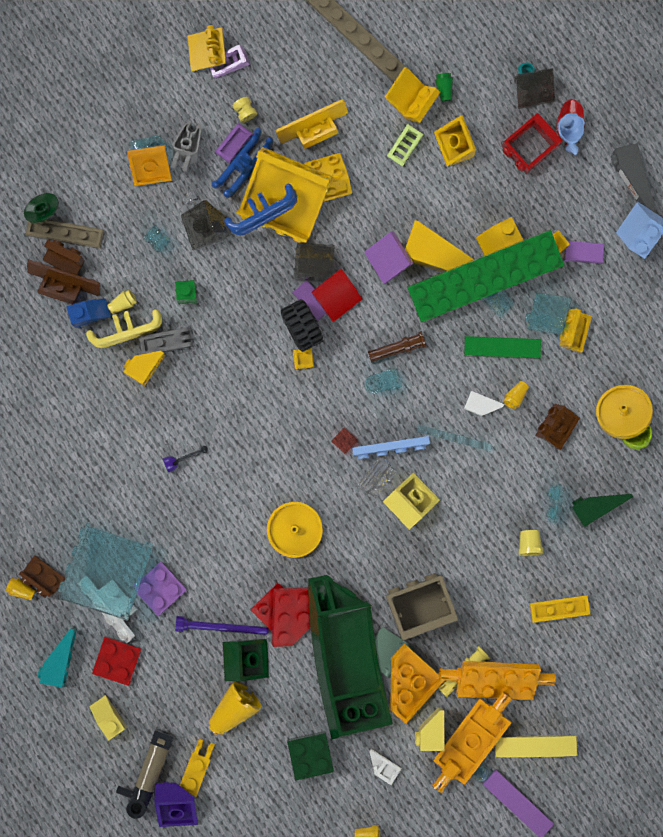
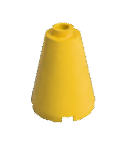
M234 681L229 686L211 716L209 729L214 734L223 735L260 711L262 705L253 692L250 695L246 691L248 687L243 683Z

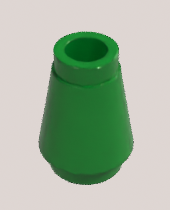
M451 73L437 74L435 83L440 91L441 101L452 100L453 77H451Z

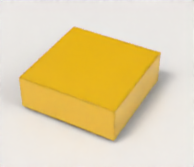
M312 348L304 352L299 349L293 350L295 369L314 368Z

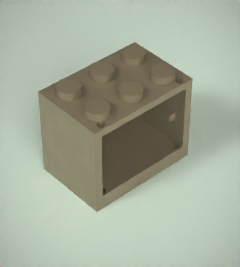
M436 573L425 576V581L418 582V580L406 583V588L400 589L398 586L388 590L389 594L385 595L402 640L458 620L442 575L437 576Z

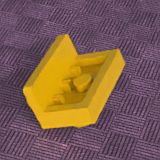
M577 308L568 310L565 315L564 330L560 334L561 341L559 346L582 353L592 316L582 313Z

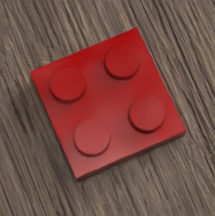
M105 636L92 674L130 686L142 648Z

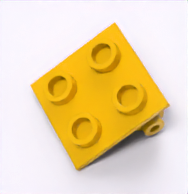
M209 25L204 32L187 36L191 71L226 64L222 27L215 29L213 25Z

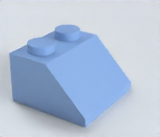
M637 201L616 233L630 250L645 259L663 234V218Z

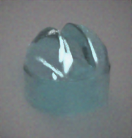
M479 765L472 777L479 782H484L489 778V770L485 766Z

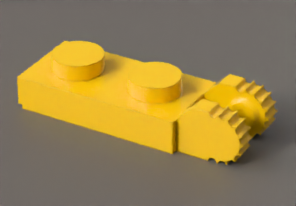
M201 738L198 740L195 751L192 752L180 783V787L195 797L199 792L215 746L214 743H210L206 756L200 755L199 751L203 746V739Z

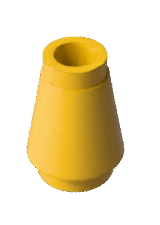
M519 381L504 395V404L513 410L520 407L529 389L528 384Z
M12 577L5 591L11 596L31 601L36 590L23 583L18 577L17 579Z

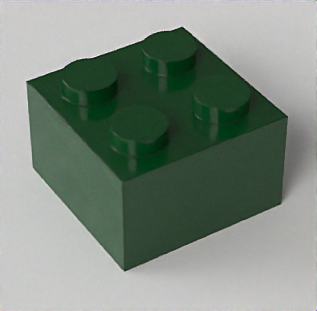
M326 731L287 739L295 781L334 772Z

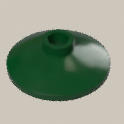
M52 193L36 196L24 209L25 219L30 223H39L47 220L56 212L59 206L58 198Z

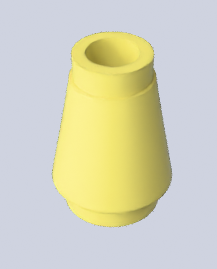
M124 290L107 306L110 312L115 314L134 307L137 300L131 290Z

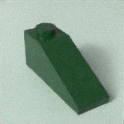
M621 494L587 497L585 499L581 496L572 502L573 506L569 509L581 528L633 498V495Z

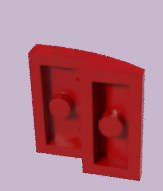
M342 269L311 292L332 322H335L363 300Z

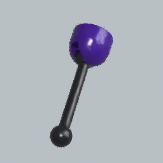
M202 446L201 449L178 459L168 456L162 460L169 473L177 468L178 462L200 453H207L208 448L207 446Z

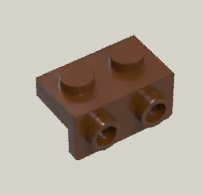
M47 239L44 245L47 252L43 261L63 271L78 275L85 262L83 257L80 256L81 252L74 248L68 250L64 248L63 243L55 239L53 242Z

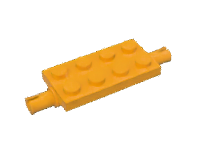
M463 661L462 667H457V669H439L441 671L439 672V681H456L458 685L457 697L498 699L503 691L512 699L534 700L538 685L554 686L556 681L555 673H540L541 668L539 664Z
M502 691L493 705H489L479 698L445 743L444 751H439L433 759L442 768V773L432 784L435 789L438 788V792L442 793L449 782L454 779L459 780L465 785L510 726L512 721L506 718L502 712L513 699L509 695L507 696L505 692Z

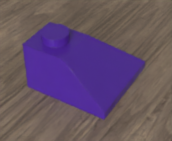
M165 782L156 784L155 808L159 827L198 825L195 798L177 783Z

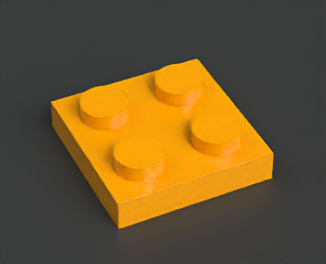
M165 145L127 151L134 186L172 181Z

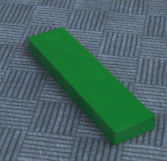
M465 336L464 356L540 359L541 339Z

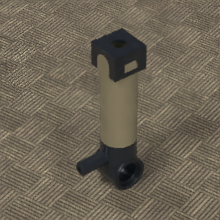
M156 729L133 791L121 786L117 787V794L130 798L126 807L129 817L138 819L146 813L175 735ZM133 803L141 804L142 811L135 812L132 807Z

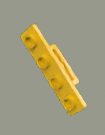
M341 99L276 129L280 144L298 137L302 146L306 149L339 134L333 120L348 114L344 99Z

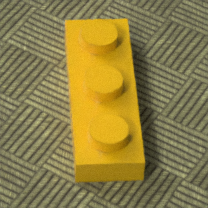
M588 595L529 603L532 623L591 615Z

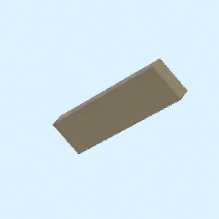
M45 220L39 223L28 222L25 235L53 241L55 239L59 242L101 249L104 230Z

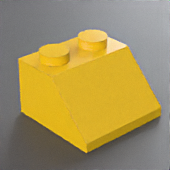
M510 217L478 235L476 240L485 256L520 242L523 238L513 218Z

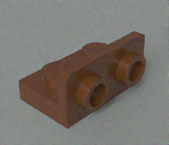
M554 404L549 409L543 423L539 425L535 436L561 450L580 417L565 406Z
M34 555L25 569L19 573L22 577L21 581L28 586H31V584L37 588L36 592L44 598L47 596L53 597L66 579L36 555Z

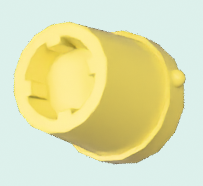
M539 530L520 531L519 556L544 554Z

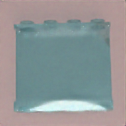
M87 522L85 528L81 527L78 535L80 539L79 545H75L71 554L74 557L72 564H67L65 570L66 580L60 583L58 592L61 593L60 599L128 621L153 550V544L149 542L141 544L89 527L90 523Z

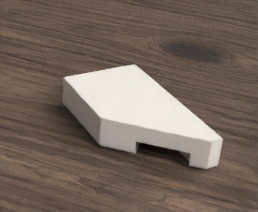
M471 391L464 409L483 416L503 408L504 404Z
M370 749L374 774L392 785L402 768L375 750Z

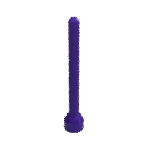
M185 616L176 617V632H183L187 629L263 635L269 633L267 627L188 621V619H185Z

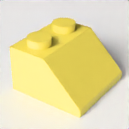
M413 472L383 503L410 530L440 499Z
M438 707L418 727V732H415V744L419 746L420 751H444V710L442 707Z

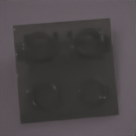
M544 68L539 71L533 70V73L528 71V74H517V76L513 77L514 83L517 86L518 109L555 101L553 68Z

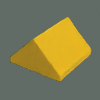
M460 115L434 132L447 166L475 156L476 148L463 115Z

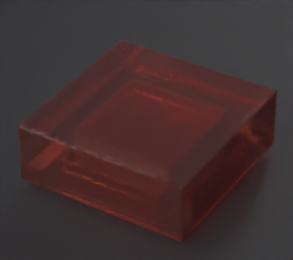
M343 428L331 442L346 454L358 440L348 430Z

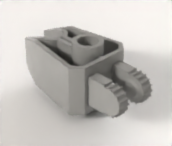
M188 121L181 128L172 144L174 158L171 168L176 169L179 160L185 161L183 163V171L187 172L190 164L198 161L201 144L200 123L191 134V121Z

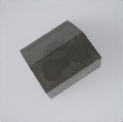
M297 242L294 280L325 282L333 275L335 245Z

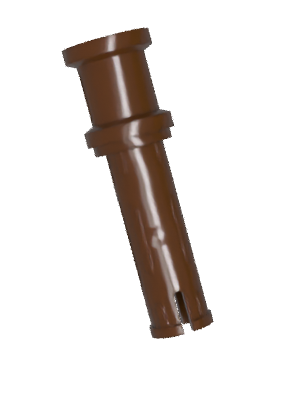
M420 331L417 335L408 338L405 336L396 343L370 350L368 354L371 363L405 351L406 353H411V350L420 347L426 348V343L422 331Z

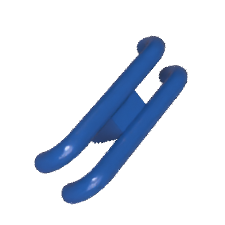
M259 128L254 130L251 139L221 176L212 182V187L218 189L234 170L241 173L233 185L224 191L223 194L226 198L232 197L254 170L258 158L255 156L252 160L248 153L261 137L262 131ZM268 137L263 147L270 150L273 145V139Z
M286 184V196L270 206L261 192L258 194V198L262 202L263 210L259 211L254 200L250 198L247 201L254 215L240 223H234L229 217L225 218L224 222L232 233L236 235L248 234L291 210L297 203L296 191L291 184Z

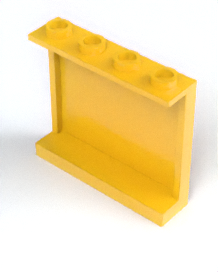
M262 147L257 153V162L241 206L236 214L241 215L240 217L244 220L254 215L247 201L250 198L254 200L259 211L263 210L262 202L258 198V194L261 192L269 206L283 199L286 196L285 185L289 183L296 191L297 203L291 210L261 227L272 228L279 235H288L293 237L292 239L298 243H306L311 236L333 176Z

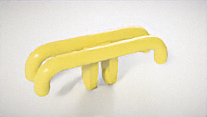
M154 309L152 311L153 320L150 323L134 328L129 311H125L124 318L127 322L128 330H122L120 319L116 314L112 315L117 330L116 334L97 338L93 331L88 330L86 336L95 347H110L157 331L162 324V315L159 310Z

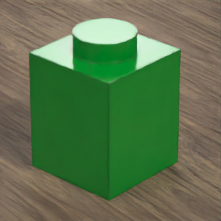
M194 280L175 281L178 304L198 303Z

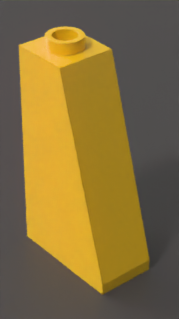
M414 221L405 248L413 263L439 272H445L474 260L421 222Z

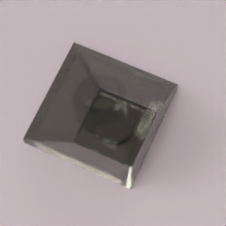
M203 200L181 215L192 250L220 242L232 235L231 230L224 222L226 216L207 200Z

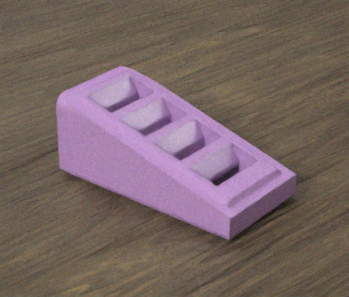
M239 44L225 52L227 67L222 64L219 65L221 70L218 71L216 66L210 67L213 77L217 78L250 65L244 47ZM237 54H240L241 60H238ZM229 57H233L235 63L232 64Z

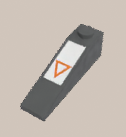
M638 143L615 148L612 153L613 155H611L612 165L616 166L617 172L636 201L656 213Z

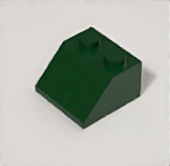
M267 639L223 642L224 680L247 681L269 678Z

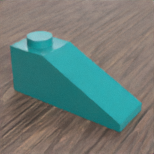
M71 628L43 663V667H39L37 678H40V684L65 687L77 631L76 628Z

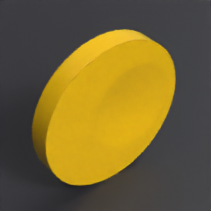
M632 385L612 387L600 397L597 403V421L602 430L614 438H634L642 434L652 421L653 407L651 400L638 387Z
M288 502L279 506L273 511L267 523V536L270 544L278 553L286 557L298 558L308 555L318 546L322 538L323 528L319 515L312 507L301 502Z

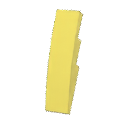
M538 735L501 737L495 744V756H578L577 736Z

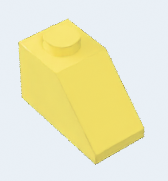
M106 695L89 706L97 725L108 741L127 728V725Z

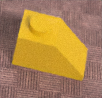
M162 351L136 355L126 361L123 372L145 387L166 355Z

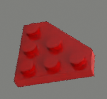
M308 587L273 589L271 645L273 647L293 646L310 628Z

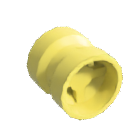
M243 97L232 105L234 110L238 112V118L241 123H245L257 116L255 108L251 106L249 97Z

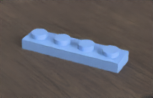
M429 436L354 447L352 452L353 457L357 456L358 459L369 458V454L376 453L377 456L388 455V451L394 450L396 454L407 452V448H414L415 451L424 450L430 444Z

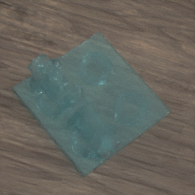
M536 293L532 311L525 316V321L528 322L527 329L563 335L572 298Z

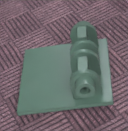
M382 627L375 637L380 672L391 678V657L404 643L412 651L415 647Z

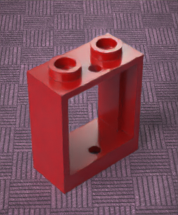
M536 113L503 141L502 151L508 158L511 157L515 161V166L519 171H524L527 174L557 149L563 140L540 114ZM533 126L550 147L528 165L511 144Z

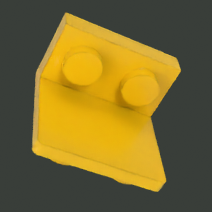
M404 67L385 95V99L406 120L420 123L440 94V91L435 87L425 86L408 68Z
M340 153L304 163L309 167L333 176L324 202L352 194L350 179Z

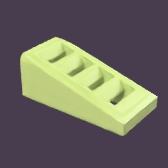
M407 124L387 156L403 166L424 134ZM410 132L417 138L414 140L406 134ZM403 138L413 143L411 147L402 141ZM399 144L408 149V152L406 153L398 148ZM396 150L397 152L402 154L404 158L401 159L393 153Z

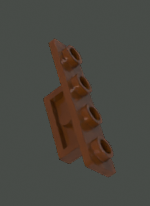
M28 260L27 272L43 278L38 288V294L72 305L75 304L81 291L96 296L100 294V283L94 279L84 278L76 273H69L57 267L42 264L39 261Z

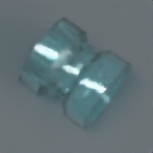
M154 226L146 233L143 240L148 244L151 243L153 249L160 252L169 243L170 238L166 234L162 235L161 230Z

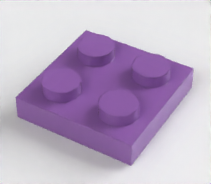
M159 562L132 587L157 616H160L187 591L162 562Z

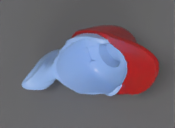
M570 99L563 104L557 117L556 128L560 138L565 141V150L576 155L579 150L576 143L584 134L585 119L581 103L574 99Z

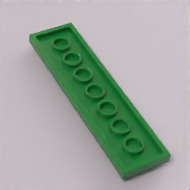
M547 230L407 286L422 323L563 267L564 263L552 231Z

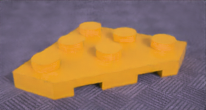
M405 643L391 657L390 710L407 724L444 681H439V674Z

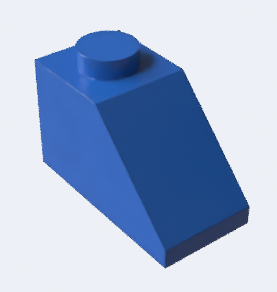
M106 298L87 300L66 306L71 324L75 328L111 317Z

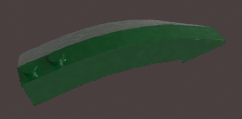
M328 575L309 578L308 593L312 645L319 688L331 739L392 725L393 722L376 651L371 612L372 605L356 597L355 593L344 586H340Z

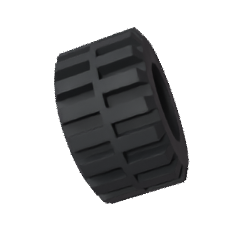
M300 299L281 309L283 321L300 351L304 352L323 342L322 332L304 300Z

